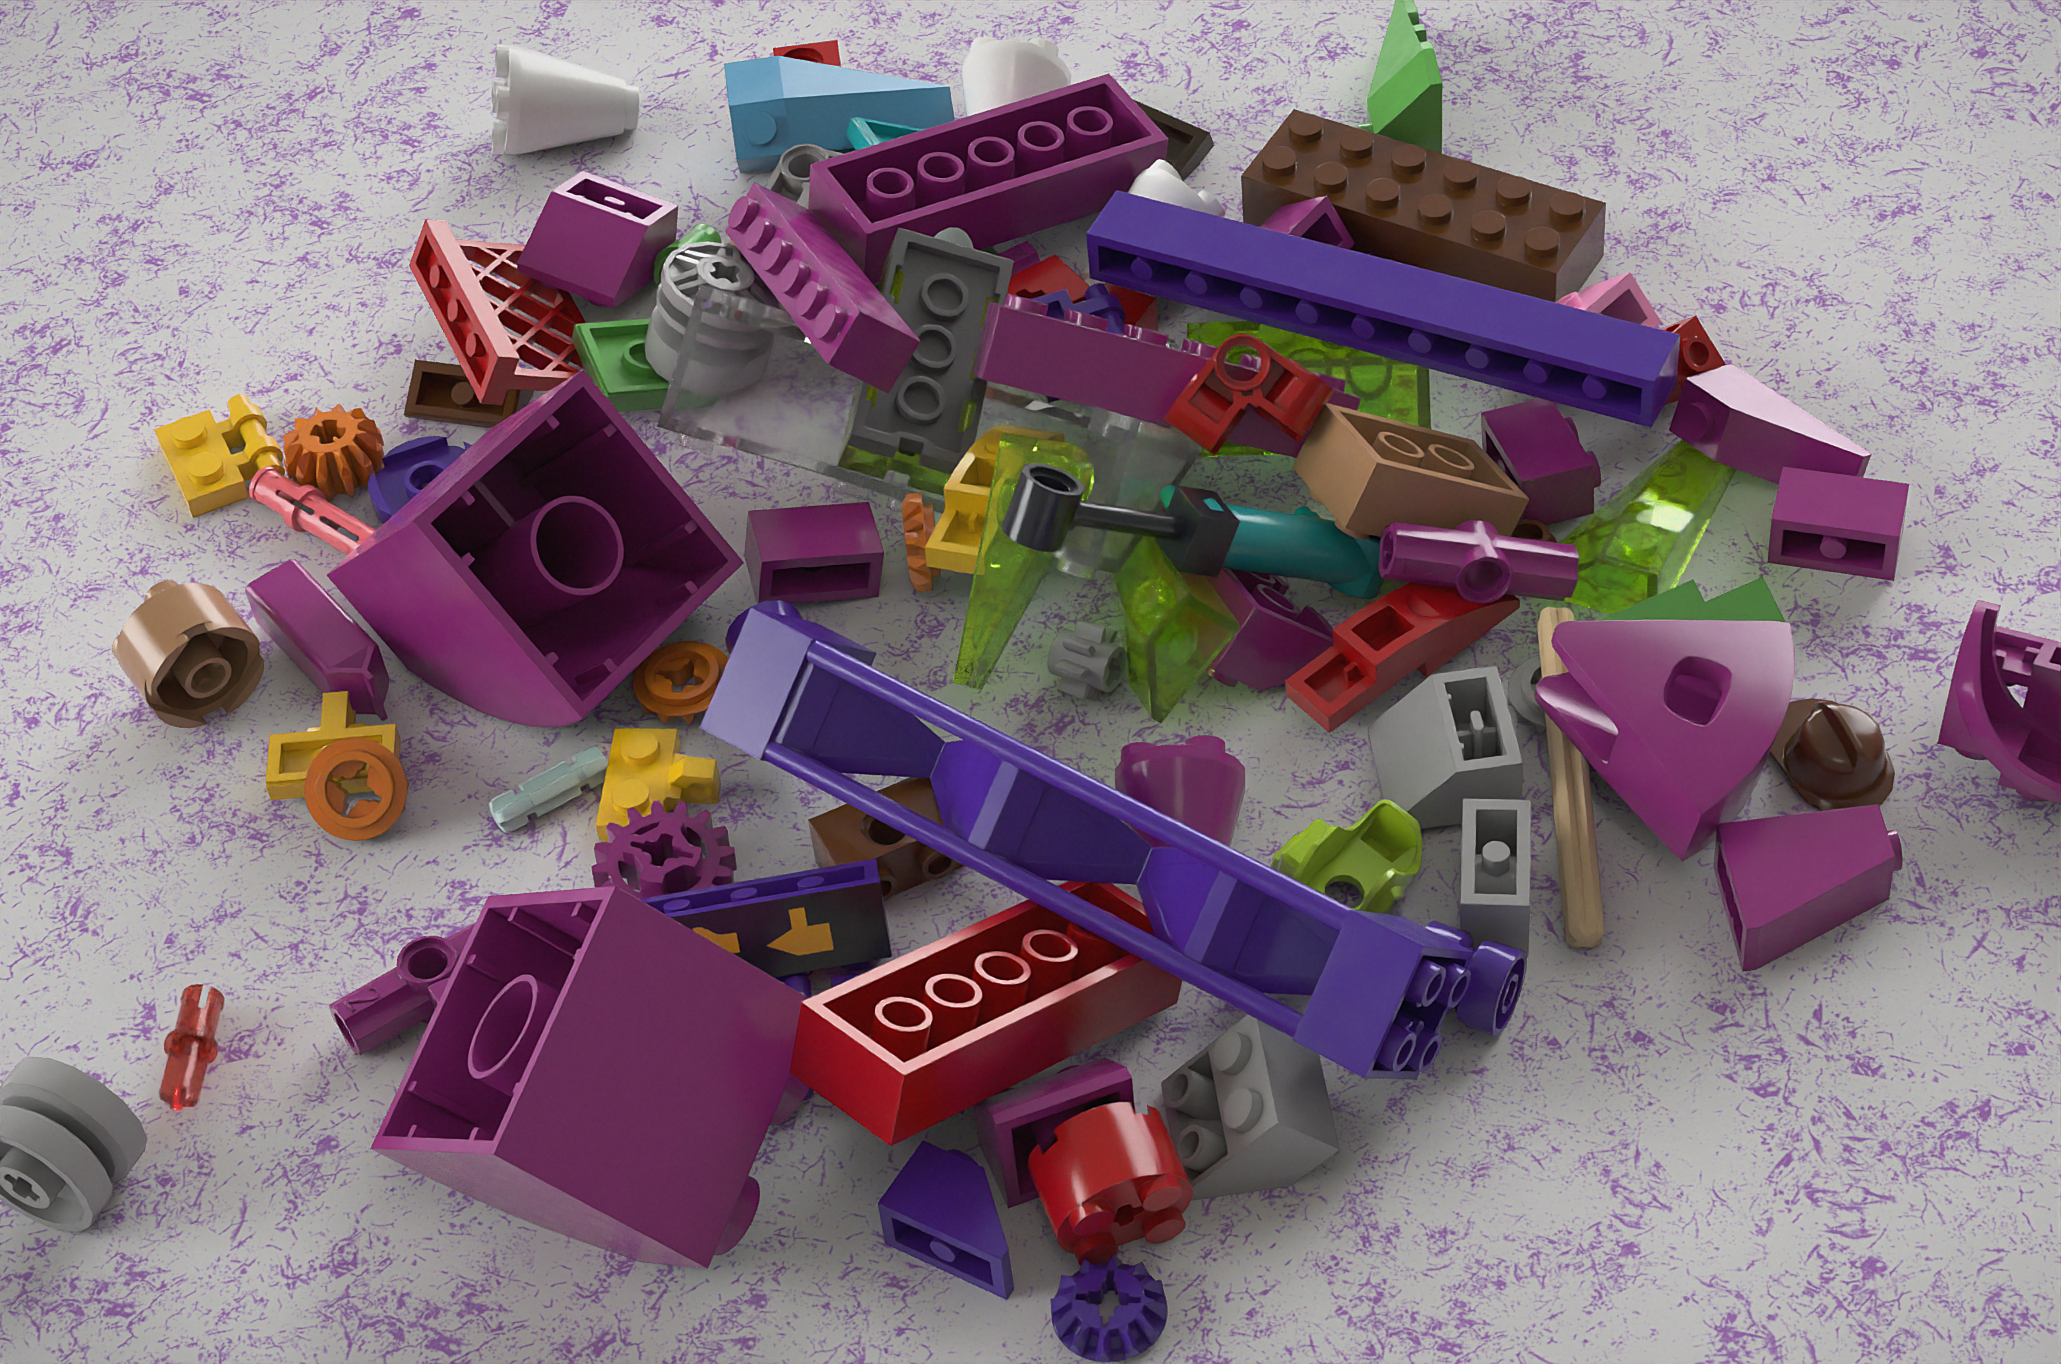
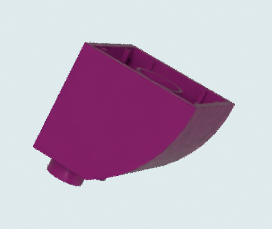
M581 370L492 427L326 576L410 672L453 699L482 713L516 724L546 728L565 726L584 719L737 571L744 562L587 373Z
M617 886L488 896L370 1149L453 1190L550 1231L638 1262L708 1269L714 1255H723L739 1243L755 1217L759 1205L760 1187L757 1180L749 1176V1173L769 1126L780 1124L788 1119L800 1106L810 1087L789 1073L801 1002L809 998Z

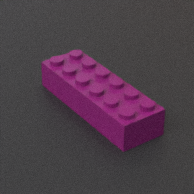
M1108 73L813 163L810 167L808 209L820 220L871 283L876 284L885 280L893 241L898 228L930 237L936 236L947 228H959L967 233L972 241L973 249L982 250L1102 211L1116 190L1128 193L1136 177L1143 170L1150 168L1159 159L1165 161L1168 138Z
M1006 294L1004 305L993 302L988 304L971 373L982 380L1173 427L1163 420L1194 375L1196 373L1199 375L1218 347L1184 339L1181 350L1166 347L1169 335L1125 324L1123 334L1119 335L1106 331L1109 322L1107 319L1066 309L1063 320L1046 316L1048 304ZM1243 353L1240 365L1226 362L1227 355L1224 359L1226 373L1237 381L1253 379L1261 368V359L1259 357ZM1310 371L1335 390V393L1327 402L1328 404L1358 411L1361 397L1344 392L1347 380ZM1248 404L1246 407L1248 411L1226 440L1297 458L1313 423L1301 440L1297 442L1252 410L1254 407Z

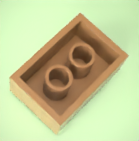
M1328 403L1316 417L1292 467L1310 488L1308 491L1309 495L1317 502L1325 505L1336 518L1334 522L1336 527L1345 534L1361 540L1369 539L1370 535L1382 537L1385 526H1391L1392 522L1454 529L1459 524L1474 520L1491 523L1498 530L1500 536L1511 537L1530 500L1472 439Z

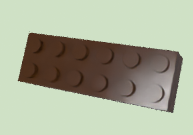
M1293 109L1241 175L1243 223L1260 227L1280 206L1327 196L1355 243L1349 250L1364 254L1372 252L1375 257L1392 259L1395 262L1551 302H1556L1570 293H1578L1604 256L1605 202Z

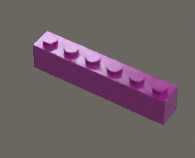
M754 182L747 195L740 197L732 207L728 218L729 226L725 232L828 365L889 394L921 341L811 210Z

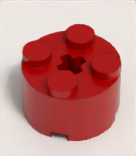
M1131 1102L1111 1103L1087 1110L1071 1117L1053 1129L1058 1141L1044 1154L1039 1143L1030 1153L1028 1170L1057 1242L1063 1250L1075 1255L1080 1266L1084 1258L1092 1265L1108 1262L1113 1254L1116 1255L1118 1253V1246L1144 1237L1148 1243H1163L1173 1239L1185 1229L1186 1222L1182 1214L1192 1200V1185L1160 1112L1152 1106L1147 1105L1148 1115L1135 1114Z

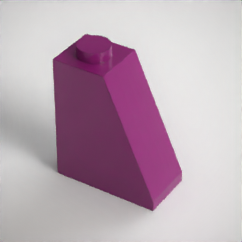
M1879 804L1720 823L1717 826L1713 868L1742 972L1757 970L1889 900L1893 871L1902 869L1903 856L1899 835L1896 830L1887 831Z

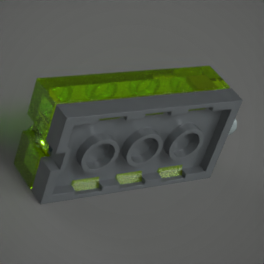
M898 228L884 262L878 291L921 342L889 394L857 379L837 467L883 480L888 470L909 475L908 487L944 496V487L966 452L975 443L988 381L980 379L971 372L988 304L993 302L1004 305L1014 260L973 249L969 236L959 228H947L934 237Z

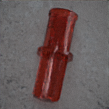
M203 984L190 985L183 990L175 1028L167 1034L164 1040V1051L167 1054V1060L159 1088V1098L169 1103V1108L174 1111H181L183 1107H195L198 1104L208 1064L214 1062L218 1055L219 1049L218 1043L215 1040V1034L221 1011L224 1008L225 998L219 990L212 986L209 988L204 1008L198 1006Z

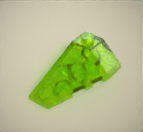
M1001 433L953 679L954 684L982 691L1057 552H1041L1020 545L1010 539L1002 530L1001 525L1022 469L1027 464L1040 463L1064 470L1083 484L1085 490L1081 500L1087 501L1093 487L1094 466L1092 463H1088L1090 453L1077 445Z
M1682 439L1559 542L1575 545L1579 554L1578 582L1572 598L1566 597L1564 601L1611 615L1676 587L1737 469L1712 460Z
M1142 497L1133 507V509L1157 512L1152 504ZM1113 532L1103 545L1122 647L1126 650V669L1129 685L1151 718L1162 723L1239 630L1241 625L1205 576L1179 572L1155 542V538Z

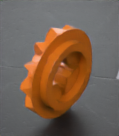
M922 492L906 494L901 505L911 584L918 592L933 591V578L941 577V569L927 567L925 546L936 527L933 503L924 504Z
M698 641L675 642L653 651L637 667L633 677L635 697L639 700L644 714L657 713L664 724L670 722L675 717L682 716L690 725L694 714L706 713L729 659L718 648ZM694 675L696 686L686 685L682 692L675 693L673 685H683L687 679H691Z
M352 737L331 743L317 754L306 774L304 795L311 816L322 829L340 839L361 841L374 838L389 831L391 826L406 810L405 803L410 783L405 776L400 758L379 741ZM369 764L370 766L366 772L369 775L366 785L374 790L375 795L382 798L380 801L377 799H361L346 814L349 803H347L349 792L341 787V783L334 781L333 777L356 778Z

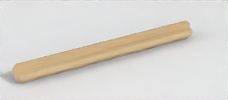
M1549 606L1540 612L1537 629L1542 678L1569 672L1552 647L1551 642L1554 629L1559 623L1575 621L1574 614L1567 607L1556 609ZM1545 713L1565 940L1571 947H1587L1591 949L1601 944V937L1605 933L1589 762Z

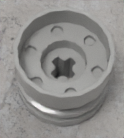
M707 241L686 244L672 251L663 264L661 283L656 293L657 305L651 314L644 342L646 359L657 374L679 388L696 394L718 397L742 394L756 386L764 372L771 346L770 335L777 324L778 311L782 304L741 251L734 245Z

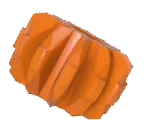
M339 403L331 411L322 412L315 407L313 417L309 419L296 418L295 429L283 435L284 465L288 477L301 486L308 484L320 489L325 494L326 501L331 502L339 494H347L353 499L355 489L358 487L368 488V481L372 472L375 476L384 468L382 458L385 456L382 448L384 441L381 431L376 427L374 420H370L365 416L362 408L346 412Z

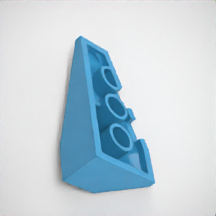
M783 56L724 63L729 112L740 173L775 169L782 154L787 149L800 144H814L823 149L843 154L856 151L846 137L850 119L855 117L920 129H928L955 120L950 86Z

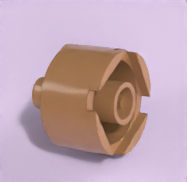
M164 580L153 585L147 591L144 602L131 614L124 624L120 635L116 637L112 644V653L118 660L120 667L150 708L164 723L179 728H195L208 724L203 716L220 707L227 714L239 708L256 689L264 672V659L260 655L259 645L261 646L257 636L221 591L203 583L178 585L175 581Z

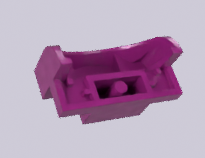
M1977 600L1967 623L1957 655L1937 744L1955 748L1957 753L1969 759L1988 760L2001 772L1998 785L2015 789L2024 798L2034 801H2050L2061 805V642L1997 626L2001 605ZM2014 685L2027 687L2023 708L2013 697L2008 687Z

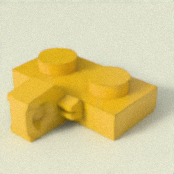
M348 691L323 693L320 727H310L304 732L270 734L265 780L270 799L280 800L305 797L304 783L311 762L321 750L341 739L358 737L379 741L400 758L401 738L396 724L365 726V723L356 724V713L351 708ZM369 764L356 778L333 777V780L341 783V787L346 789L349 794L374 791L366 785L369 776L366 772L370 766Z
M614 728L608 759L609 765L606 769L596 821L599 840L609 843L606 826L610 822L626 827L629 824L627 810L632 807L644 817L651 814L652 803L660 800L663 806L664 813H669V810L675 809L680 801L687 802V804H718L721 780L716 759L679 754L681 744L677 729Z

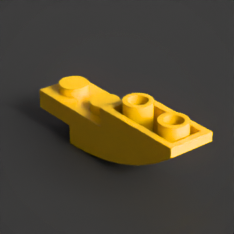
M1006 424L996 426L982 435L966 452L944 487L945 510L925 546L927 567L987 576L1007 537L1001 525L1022 469L1030 463L1054 466L1065 444L1064 433Z

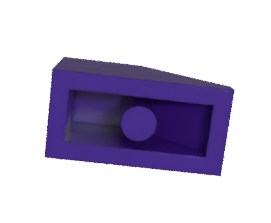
M922 1140L878 1202L885 1244L1007 1300L1014 1291L1009 1248L984 1167L978 1165L972 1157L960 1150L949 1149L946 1151Z

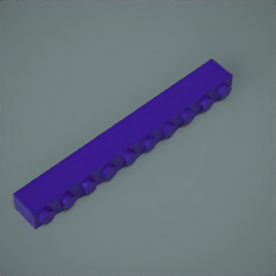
M1116 190L1086 233L1090 279L1652 428L1677 382L1679 334Z

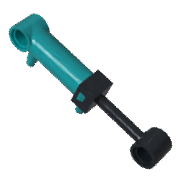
M1030 463L1022 469L1001 525L1003 532L1018 544L1033 550L1053 553L1062 549L1068 531H1072L1076 526L1155 538V542L1179 572L1218 578L1221 568H1229L1323 582L1344 594L1360 599L1376 598L1384 581L1378 567L1382 537L1370 535L1367 540L1351 537L1338 529L1334 520L1322 519L1307 506L1297 508L1294 514L1224 503L1215 491L1179 485L1165 486L1160 492V499L1163 501L1166 513L1081 500L1085 489L1076 477L1054 466L1040 463Z

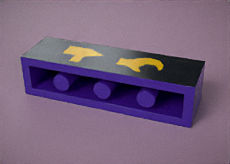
M877 859L639 899L784 983L791 976L802 975L809 977L814 970L838 966L846 971L864 970L878 964L880 959L892 957L890 932Z

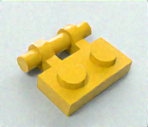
M238 394L229 399L227 403V408L230 412L229 418L216 423L210 409L154 429L162 453L193 518L248 498L249 495L245 481L251 480L263 467L270 466L279 471L283 476L285 474L281 464L283 453L275 438L267 436L265 432L267 421L261 409L257 405L251 404L248 396L244 394ZM246 444L244 451L231 455L229 449Z

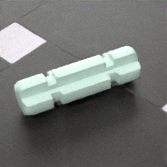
M590 746L571 757L574 763L568 765L566 761H562L519 784L520 792L515 794L510 789L498 795L489 803L494 821L504 833H511L529 823L527 816L533 814L535 818H539L582 795L581 787L586 785L589 790L604 783L606 769L609 765L606 757L596 746Z

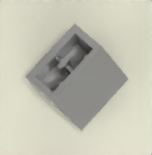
M1497 666L1432 674L1368 726V739L1382 799L1391 800L1418 821L1421 829L1462 824L1463 799L1522 800L1523 761Z
M1248 1014L1161 1082L1170 1137L1192 1185V1200L1292 1186L1340 1150L1320 1055L1293 1041L1292 1037Z

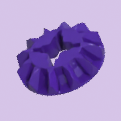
M1115 1254L1112 1255L1108 1262L1094 1265L1084 1258L1079 1271L1071 1276L1061 1275L1059 1289L1055 1297L1050 1299L1052 1324L1059 1340L1076 1355L1096 1362H1119L1143 1353L1158 1340L1167 1322L1168 1306L1162 1280H1155L1149 1275L1143 1262L1134 1266L1124 1264ZM1108 1291H1115L1121 1306H1116L1113 1316L1109 1317V1326H1103V1318L1100 1316L1098 1305L1102 1304L1104 1295L1108 1294Z

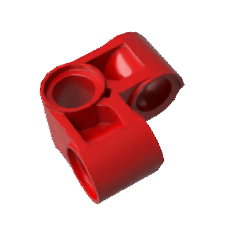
M1236 334L1227 338L1219 345L1199 375L1196 373L1182 391L1163 420L1215 456L1248 411L1246 407L1250 404L1254 407L1252 410L1299 442L1335 393V390L1291 358L1286 359L1260 339L1250 334ZM1239 345L1253 348L1261 359V368L1258 374L1248 381L1232 379L1224 368V359L1227 353Z

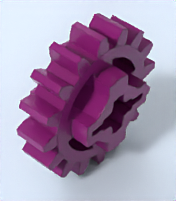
M660 800L653 801L651 814L644 817L632 807L627 810L629 824L626 827H622L619 824L610 822L606 826L609 843H595L594 846L596 864L591 866L594 886H617L638 899L735 883L733 871L737 870L735 849L730 847L727 828L725 826L713 828L711 812L707 810L702 811L694 818L689 817L687 802L680 801L673 813H664Z

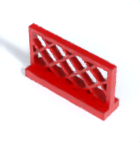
M425 219L409 267L481 404L503 405L508 389L550 391L580 372L568 365L569 362L584 369L574 344L549 329L553 328L573 338L574 325L586 323L569 292L562 289L547 288L540 284V281L517 273V262L525 245L456 239L447 221ZM468 261H473L479 264L480 266L484 267L485 269L482 270L470 264ZM499 275L521 288L517 289L507 284L506 282L496 278V276ZM485 292L503 301V303L500 304L487 297ZM534 294L542 298L543 300L553 304L555 308H552L546 305L545 303L533 298L531 295ZM518 309L524 312L525 314L537 319L539 322L535 323L532 320L515 312L514 310ZM503 326L520 334L522 337L518 338L505 331ZM536 343L546 348L547 350L557 354L558 357L555 358L547 354L546 352L536 348L532 344ZM519 359L537 369L520 368L518 364Z

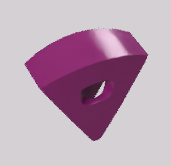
M1607 620L1565 621L1559 623L1553 632L1552 647L1569 672L1549 675L1540 679L1534 693L1535 701L1594 769L1667 848L1682 862L1706 848L1716 839V830L1720 823L1734 821L1757 785L1791 699L1795 676V650L1790 624L1777 621Z

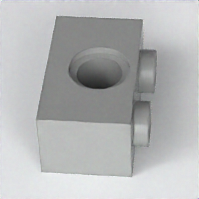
M1463 799L1460 929L1470 932L1475 948L1484 940L1489 942L1496 941L1525 951L1527 957L1529 955L1531 800Z

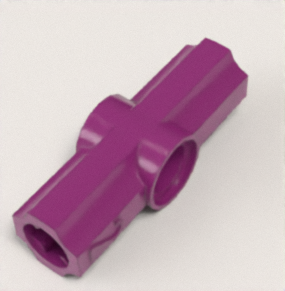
M1481 520L1467 521L1459 524L1454 529L1392 522L1391 526H1385L1380 541L1378 567L1382 579L1454 587L1458 589L1459 594L1464 599L1471 602L1490 603L1498 600L1504 594L1564 601L1566 597L1572 598L1578 582L1579 554L1575 545L1500 536L1498 530L1491 523Z
M475 923L448 938L434 935L422 936L412 940L402 948L397 956V967L329 1005L333 1020L355 1055H363L418 1022L429 1024L435 1009L428 986L451 977Z

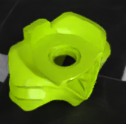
M1383 799L1369 809L1356 823L1346 828L1330 826L1320 818L1315 819L1300 834H1294L1273 855L1270 867L1325 894L1326 887L1333 882H1349L1360 890L1363 898L1361 904L1353 909L1390 914L1394 902L1404 897L1406 887L1410 884L1416 873L1420 871L1423 848L1421 828L1418 821L1391 800Z

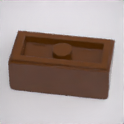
M415 359L404 416L407 418L492 428L527 406L534 391L508 389L503 405L481 404L461 365Z

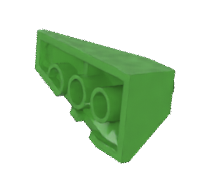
M1395 0L1367 97V123L1358 124L1357 128L1442 153L1443 83L1434 47L1431 41L1426 42V28L1424 24L1419 23V14L1414 0Z

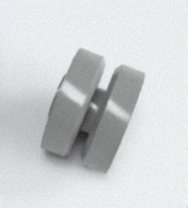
M28 1057L15 1066L0 1086V1200L31 1220L57 1230L80 1232L91 1227L111 1198L112 1184L126 1178L145 1152L148 1138L140 1120L127 1104L109 1088L76 1067L51 1058Z

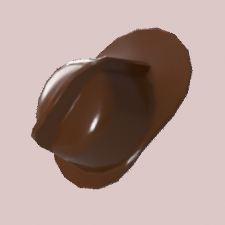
M1810 698L1789 702L1770 754L1804 801L1821 811L1876 804L1882 805L1892 792L1895 771L1890 756L1885 749V740L1881 728L1868 713L1855 706L1840 704L1831 700Z

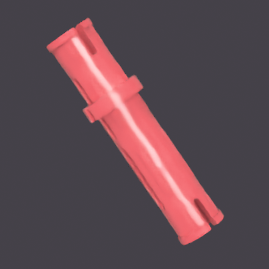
M263 467L251 480L249 495L253 500L261 504L263 503L271 510L283 516L284 522L291 529L301 533L308 531L346 555L353 552L376 531L360 521V519L326 501V496L320 489L308 484L301 486L283 476L273 467ZM294 502L302 503L312 509L314 514L309 515L293 505ZM324 518L329 520L328 524L323 523ZM338 528H344L359 537V540L357 542L338 532Z

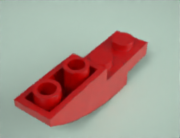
M1410 582L1362 608L1332 629L1333 646L1285 680L1286 695L1328 733H1331L1417 669L1425 677L1431 675L1520 608V599L1515 595L1504 594L1498 600L1490 603H1477L1464 599L1459 594L1458 589L1454 587Z

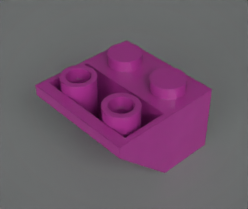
M581 171L551 191L517 262V273L538 280L540 284L547 288L562 289L586 298L593 305L614 309L654 280V261L657 254L676 241L679 205Z

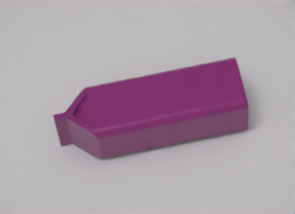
M296 559L287 560L247 585L245 593L257 624L322 694L348 691L351 708L355 710L356 714L377 715L382 721L388 719L384 702L389 688V675L378 644Z

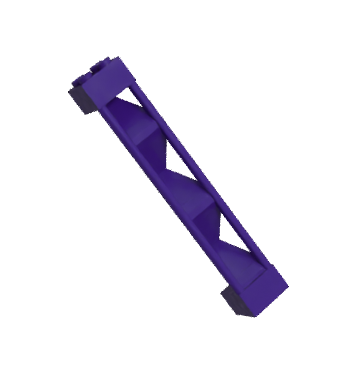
M750 608L700 725V729L759 760L775 765L1292 1037V1040L1363 1078L1417 1080L1420 1072L1427 1071L1435 1061L1442 1043V1036L1438 1034L1448 1009L1454 1008L1461 1001L1469 986L1471 972L1467 967L1474 954L1473 951L1403 916L1355 910L872 667L876 652L816 622ZM917 717L963 740L945 742ZM842 773L930 778L944 827ZM1122 821L1173 847H1151ZM1047 880L1136 885L1155 937ZM1264 993L1311 996V999L1304 1014Z

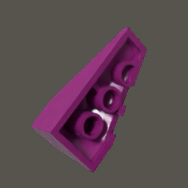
M1159 493L1154 500L1156 510L1159 513H1166ZM1170 561L1189 639L1206 660L1203 665L1204 670L1222 684L1235 687L1239 681L1260 691L1268 690L1284 684L1285 680L1333 646V627L1313 607L1305 606L1300 613L1299 608L1284 596L1290 586L1279 576L1221 568L1218 578L1179 572Z

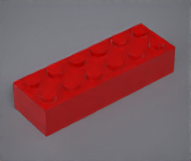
M1067 881L1058 885V887L1155 937L1143 903L1114 884ZM1028 899L802 1001L789 1073L861 1124L873 1135L883 1140L889 1146H893L1177 1004L1182 980Z

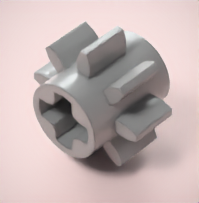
M1079 619L1076 623L1075 631L1063 629L1056 635L1048 655V670L1051 674L1061 677L1057 691L1083 700L1086 698L1096 701L1099 690L1109 693L1118 686L1125 671L1127 655L1123 647L1113 644L1117 630Z

